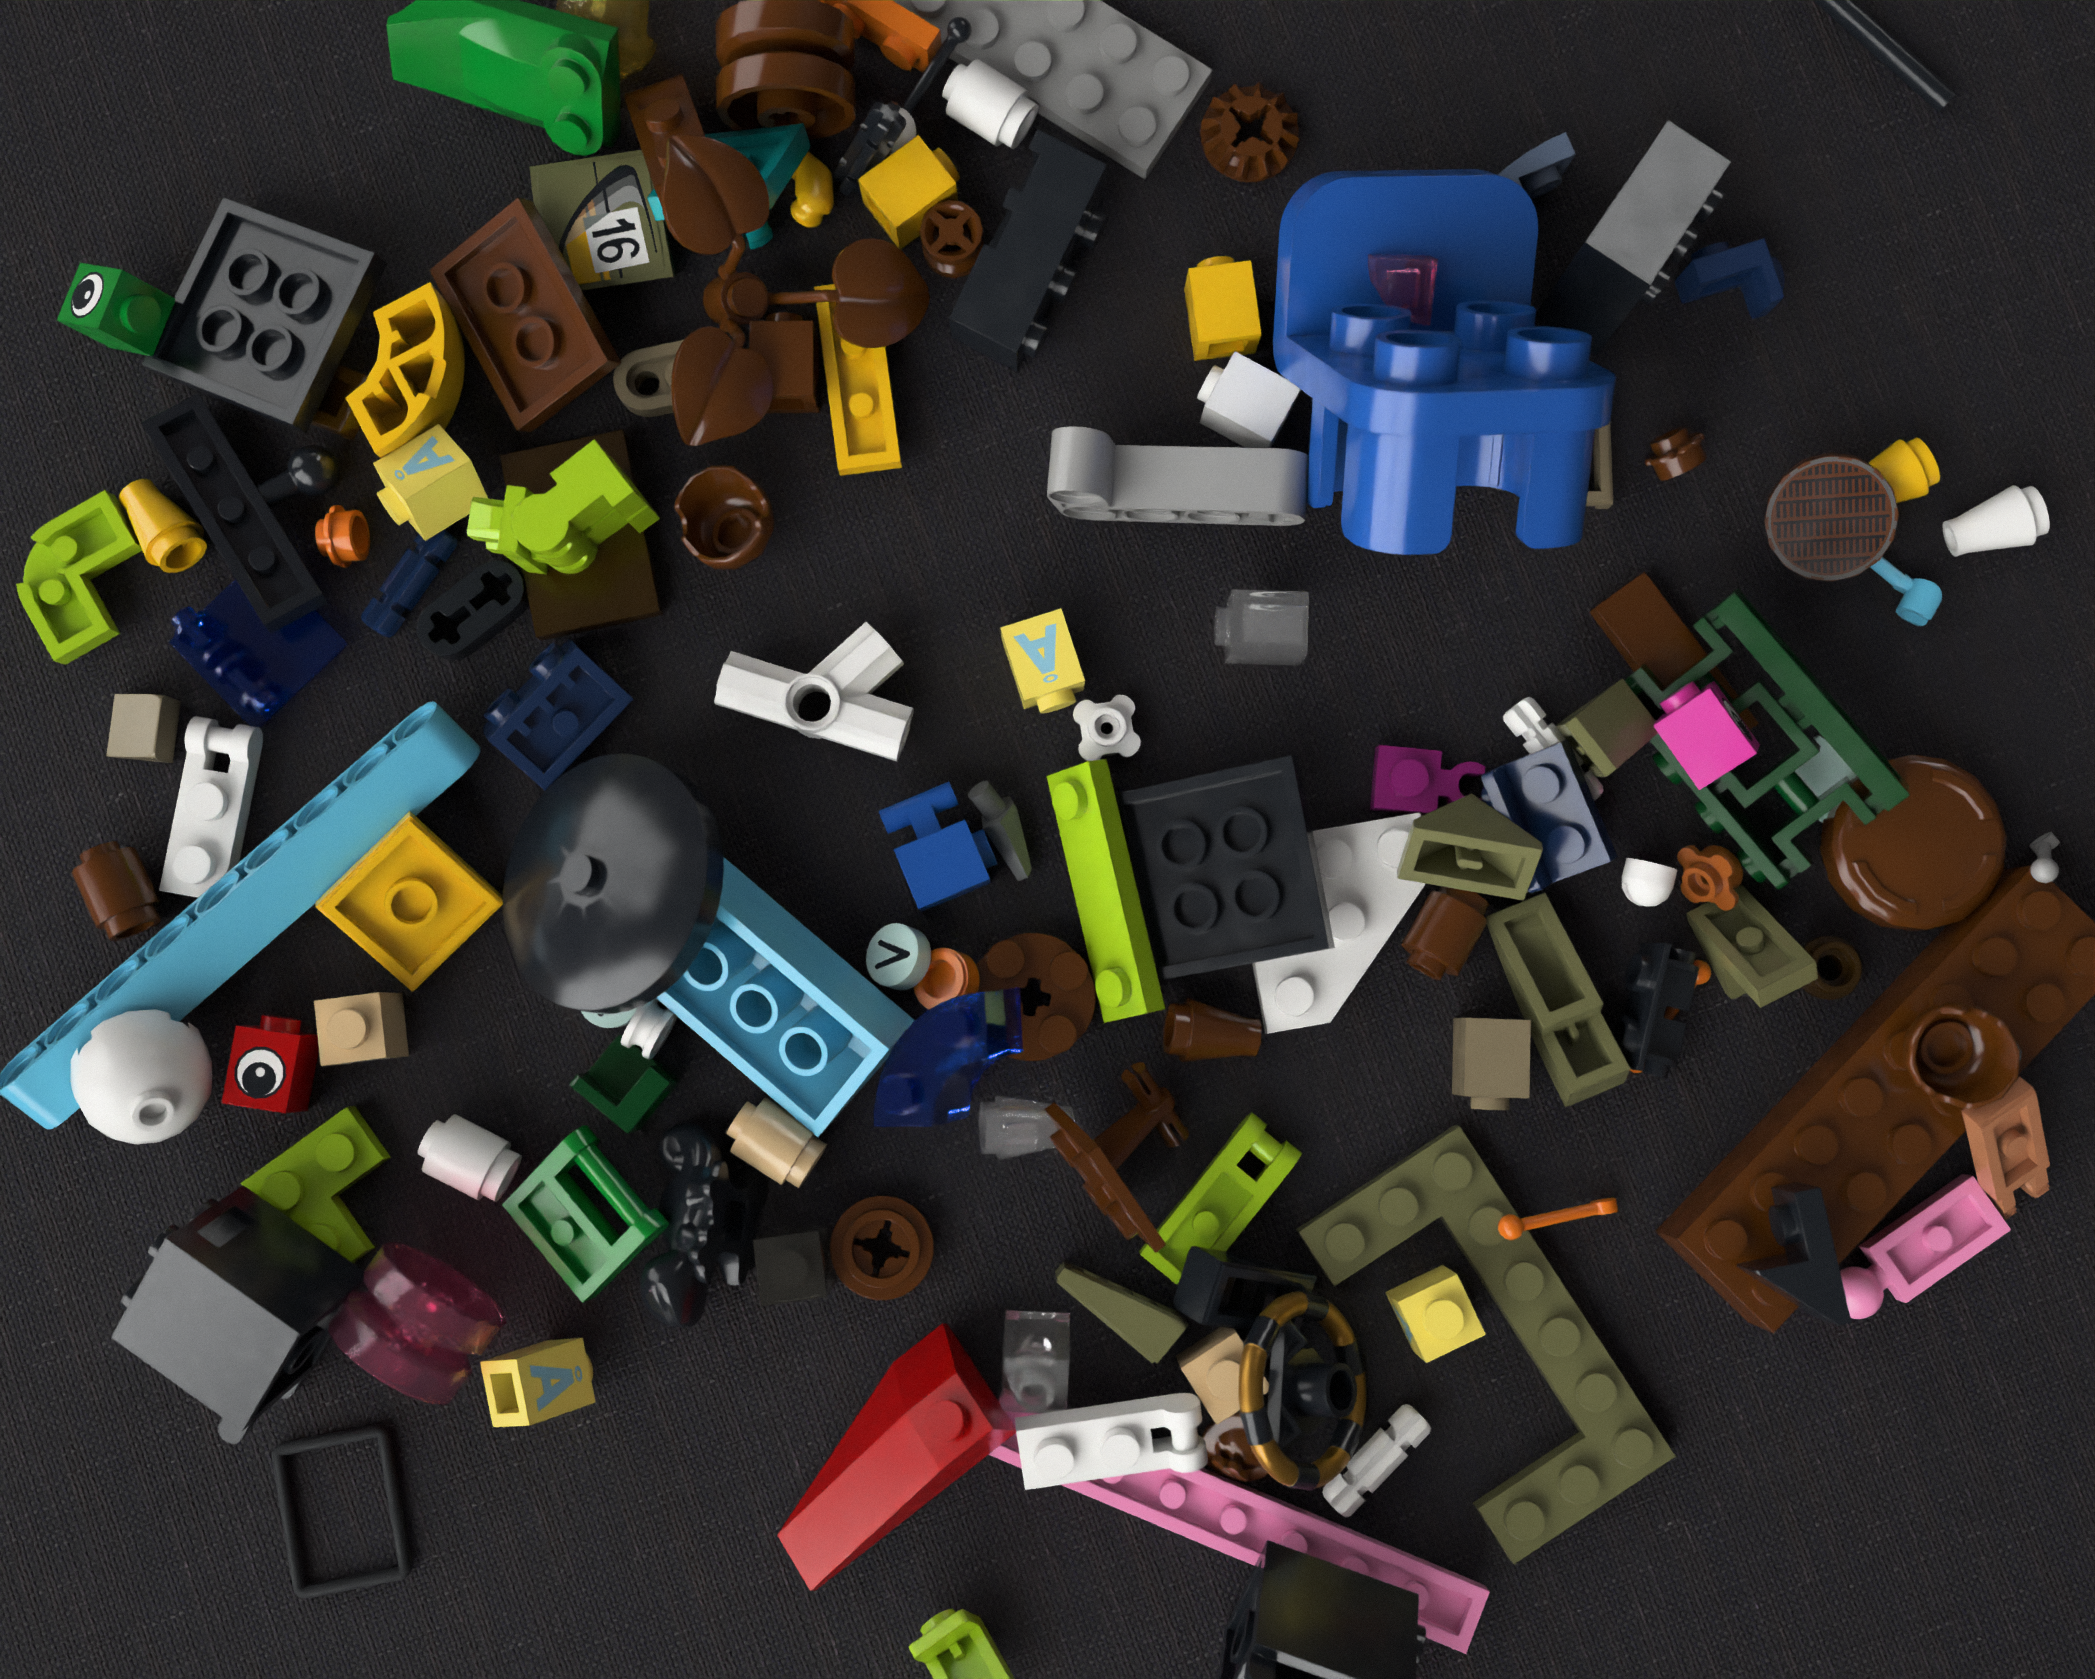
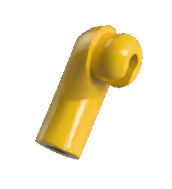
M808 151L791 177L795 180V195L797 199L791 204L790 211L792 217L798 223L808 228H815L821 224L823 216L829 215L833 208V177L828 167Z

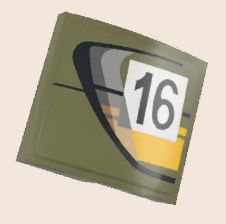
M642 150L530 167L534 205L581 290L676 276L665 220H655L647 199L654 186Z

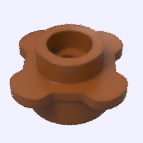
M1687 845L1678 852L1677 859L1682 865L1684 872L1682 875L1681 891L1689 901L1693 903H1715L1720 909L1725 911L1731 910L1738 904L1739 896L1735 889L1742 883L1743 870L1733 853L1717 845L1707 846L1701 851L1695 846Z

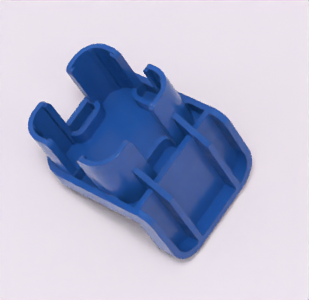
M1480 169L1333 171L1318 175L1303 184L1291 197L1283 212L1278 244L1273 332L1274 362L1277 371L1312 397L1306 502L1312 508H1324L1325 506L1332 505L1334 492L1343 491L1342 531L1344 536L1357 546L1383 553L1404 555L1436 554L1443 551L1451 540L1456 486L1491 487L1517 495L1519 497L1516 535L1519 540L1530 548L1565 547L1576 544L1582 539L1595 429L1604 427L1611 421L1616 376L1611 371L1589 361L1592 342L1590 334L1568 328L1535 326L1536 309L1531 306L1538 239V217L1528 193L1511 179Z

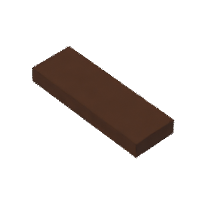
M1645 571L1589 611L1631 669L1635 672L1645 663L1665 687L1707 655ZM1716 666L1709 671L1732 699L1738 696ZM1748 708L1739 714L1749 730L1759 724Z

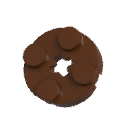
M1018 934L994 944L977 963L976 966L980 977L979 989L975 999L969 1005V1011L978 1033L998 1052L1018 1060H1046L1069 1050L1087 1030L1095 1009V986L1085 960L1067 943L1046 934ZM1029 978L1041 980V991L1051 995L1049 1006H1038L1035 1016L1022 1014L1023 1004L1013 1000L1015 988H1025Z

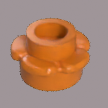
M333 505L329 513L325 515V518L318 520L315 528L318 550L324 557H329L334 565H340L343 568L349 567L352 561H363L367 558L370 550V533L367 521L361 511H345L341 505Z

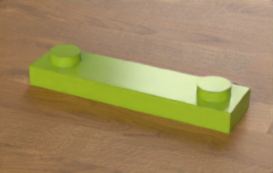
M1107 759L1087 761L1048 775L1047 781L1052 805L1057 819L1103 1021L1107 1023L1164 1010L1165 1005Z

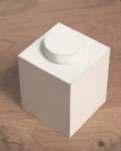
M1234 351L1225 369L1217 365L1212 367L1199 391L1197 399L1205 403L1200 423L1245 448H1271L1290 414L1301 389L1288 379Z

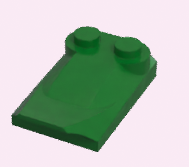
M415 0L403 10L388 16L386 27L393 80L411 84L509 118L545 128L546 133L557 146L573 155L587 156L594 154L602 145L613 148L621 134L619 27L520 0Z

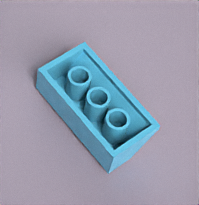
M723 857L722 892L710 933L691 966L677 982L656 999L815 1136L819 1137L882 1066L916 1024V1021Z

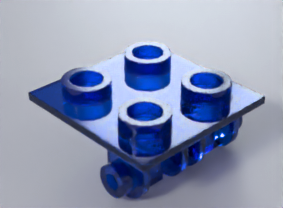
M236 579L202 611L196 612L192 607L188 606L177 612L171 620V624L176 628L174 637L169 641L179 654L249 726L259 728L264 726L349 645L316 610L270 634Z

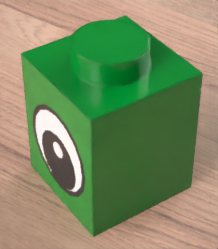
M80 263L56 321L109 348L153 357L176 299L122 269Z

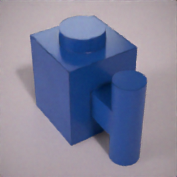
M950 782L879 810L880 817L888 834L912 825L917 840L895 848L894 852L916 905L921 912L990 884L991 880L986 869L997 865L983 829L971 834L966 820L941 829L936 814L959 805Z

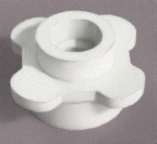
M1116 695L1111 702L1094 704L1090 700H1083L1076 705L1073 711V718L1081 728L1082 741L1079 744L1078 751L1083 759L1086 761L1100 760L1102 756H1112L1117 753L1124 757H1130L1138 751L1141 741L1140 737L1133 732L1131 719L1135 712V704L1129 697ZM1103 723H1110L1112 725L1113 731L1110 734L1102 733L1101 725Z

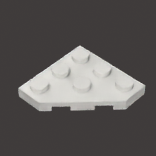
M1420 812L1313 831L1335 948L1252 963L1265 1034L1331 1023L1425 886V883L1397 878V868L1413 820L1421 817Z

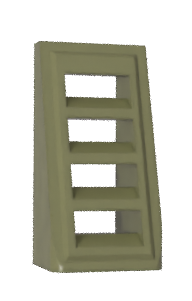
M1063 1261L1055 1271L1056 1282L1152 1364L1154 1362L1159 1363L1189 1325L1185 1317L1181 1316L1179 1312L1075 1264H1068Z

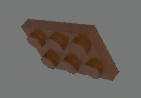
M518 197L429 270L517 431L532 432L622 363L533 201Z

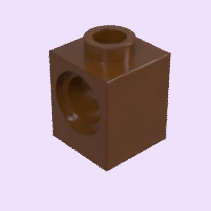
M786 312L770 314L766 317V321H750L749 349L758 352L764 357L772 374L773 396L766 413H819V337L814 322L804 321L801 315Z

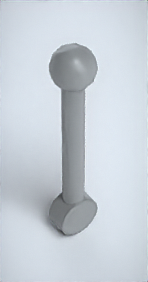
M2052 832L2043 834L2029 845L2038 856V859L2030 867V873L2036 881L2041 883L2053 881L2059 873L2057 863L2051 858V850L2060 842Z

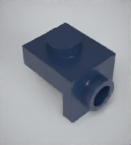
M1765 238L1730 249L1727 242H1718L1706 246L1691 255L1690 264L1674 281L1682 304L1741 287L1752 319L1766 316L1784 297L1785 279L1783 269L1778 259L1770 256Z

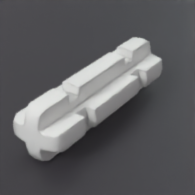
M1531 697L1519 701L1503 716L1504 722L1516 737L1522 735L1525 738L1526 742L1523 746L1529 754L1566 740L1553 722L1550 725L1546 724L1542 719L1546 716V713ZM1573 749L1579 766H1581L1584 763V761ZM1581 768L1595 801L1603 793V785L1590 770L1584 772Z
M1408 1404L1402 1405L1387 1420L1391 1426L1386 1431L1380 1428L1346 1465L1348 1471L1343 1476L1339 1473L1323 1487L1322 1493L1326 1501L1342 1516H1351L1366 1501L1362 1495L1367 1490L1373 1493L1408 1457L1405 1450L1410 1445L1416 1448L1430 1434L1431 1427L1429 1423L1412 1406Z

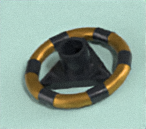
M1300 1290L1276 1298L1256 1317L1243 1345L1238 1380L1239 1413L1247 1442L1262 1467L1271 1477L1285 1487L1309 1491L1326 1485L1341 1473L1352 1459L1362 1435L1366 1409L1365 1366L1354 1332L1342 1313L1326 1298ZM1300 1317L1318 1322L1333 1343L1332 1346L1337 1363H1325L1290 1319ZM1271 1352L1268 1408L1266 1409L1263 1396V1379L1266 1359ZM1340 1418L1326 1452L1315 1462L1307 1463L1290 1460L1283 1454V1452L1327 1419Z

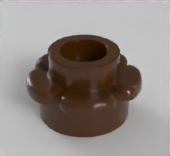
M1680 426L1658 436L1650 442L1653 453L1646 457L1644 460L1645 465H1652L1660 481L1671 479L1695 468L1707 459L1701 445L1702 439L1705 438L1704 434L1701 432L1689 434L1685 426Z

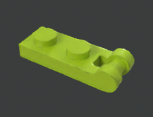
M1250 1112L1242 1120L1226 1144L1157 1228V1232L1166 1245L1155 1253L1145 1243L1139 1251L1143 1258L1176 1285L1179 1283L1189 1249L1192 1246L1226 1252L1302 1155V1152L1287 1140L1281 1144L1264 1130L1267 1124L1253 1112ZM1248 1150L1265 1164L1255 1179L1251 1178L1237 1166Z

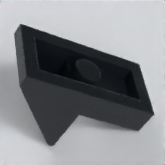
M1799 1182L1771 1187L1775 1205L1769 1208V1222L1777 1243L1785 1247L1786 1253L1737 1263V1267L1816 1318L1837 1326L1852 1323L1821 1187Z

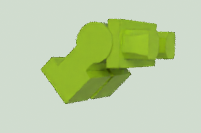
M594 439L550 473L557 485L545 494H533L526 487L507 485L504 501L473 497L467 536L473 540L485 541L487 550L492 553L505 555L529 573L547 575L548 565H550L559 572L574 574L588 568L596 557L597 546L626 524H631L641 533L660 518L624 470Z

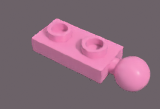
M1961 1174L1859 1245L1871 1266L1867 1269L1853 1266L1840 1270L1848 1309L1852 1319H1864L1875 1314L1882 1305L1883 1290L1886 1288L1889 1289L1896 1300L1904 1303L1909 1302L2011 1230L1974 1176Z

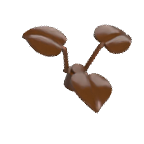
M675 135L667 139L666 166L661 189V202L668 229L683 247L699 254H717L727 249L732 243V249L725 264L718 267L720 276L708 283L703 295L705 311L715 323L720 325V329L706 326L693 331L681 343L673 363L671 382L673 413L685 445L698 446L743 433L755 426L768 411L774 389L771 370L761 354L754 350L742 348L745 342V334L738 326L750 324V321H758L765 314L768 306L836 302L833 319L836 332L845 341L862 348H879L894 344L910 334L919 325L929 305V287L905 253L894 244L876 238L860 239L850 243L838 254L832 267V279L836 290L768 293L764 283L756 275L748 272L737 273L736 268L746 249V243L742 234L758 230L766 223L769 216V195L762 175L747 157L723 142L697 135ZM726 332H728V333L731 335L732 340H731V338L726 334Z

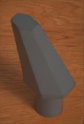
M988 781L976 784L969 791L968 797L982 814L983 830L987 833L1016 879L1021 881L1028 878L1032 870L1031 859L1014 801L1010 796L1001 798Z

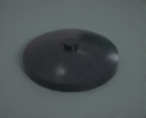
M619 753L593 758L569 770L556 780L535 803L518 832L507 863L503 887V919L508 945L519 970L533 988L545 998L558 1005L597 1014L625 1012L656 999L677 982L691 966L701 951L714 923L720 903L724 873L723 848L718 824L709 803L698 787L684 774L668 765L644 756Z

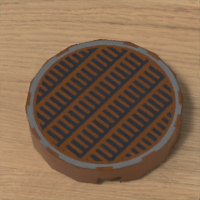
M1825 453L1803 459L1789 469L1790 471L1784 474L1779 482L1776 483L1768 496L1764 517L1769 545L1785 567L1807 579L1833 582L1857 576L1878 562L1894 540L1899 517L1894 490L1877 468L1855 455Z

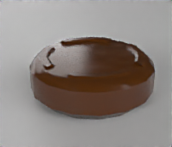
M1911 754L1888 760L1909 784L1910 795L1889 811L1886 809L1881 811L1867 825L1860 820L1844 800L1829 811L1827 819H1823L1820 851L1829 882L1851 910L1881 927L1921 931L1959 922L1987 901L2003 872L2007 836L1998 805L1974 775L1946 759ZM1857 776L1851 780L1863 796L1870 792Z

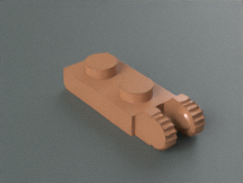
M2019 1076L2002 1099L1978 1109L1962 1110L1977 1182L2003 1219L2007 1220L2017 1213L2014 1190L2020 1187L2025 1193L2036 1199L2046 1193L2050 1187L2046 1170L2050 1166L2037 1093L2030 1084Z

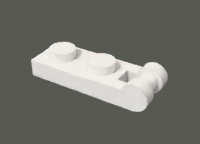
M195 716L190 720L185 732L187 754L159 891L198 898L239 863L263 744V734L259 727L238 724L234 729L219 727V723L215 719ZM216 752L229 754L230 765L228 773L213 771Z
M1176 1393L1015 1417L1025 1490L1169 1468L1181 1473L1202 1469L1207 1464L1208 1457L1206 1442L1204 1438L1198 1436L1197 1426L1202 1422L1200 1399L1194 1394ZM1166 1427L1171 1430L1170 1437L1152 1439L1151 1429Z

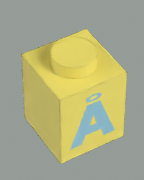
M439 424L373 463L385 486L384 489L377 492L381 503L399 526L409 521L425 541L470 514L473 497L489 499L471 459Z
M1062 608L1000 627L1001 639L1024 709L1038 705L1039 712L1043 714L1074 704L1076 702L1074 693L1084 691L1085 679Z
M1444 1265L1385 1292L1413 1352L1426 1363L1486 1335L1457 1273Z
M583 1338L547 1340L480 1362L493 1427L530 1426L596 1403L592 1386L593 1367L585 1351Z

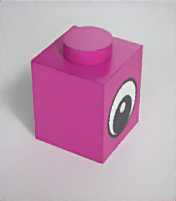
M1691 681L1659 703L1666 713L1657 719L1653 727L1699 790L1757 754L1759 742L1715 681L1701 690Z

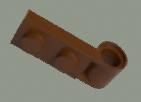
M683 74L624 94L630 117L661 206V189L666 166L667 139L675 135L705 137Z

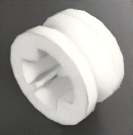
M654 999L637 1008L621 1039V1045L627 1048L633 1045L641 1047L643 1050L642 1056L648 1060H651L657 1054L677 1020V1016L672 1011L658 1006V999Z

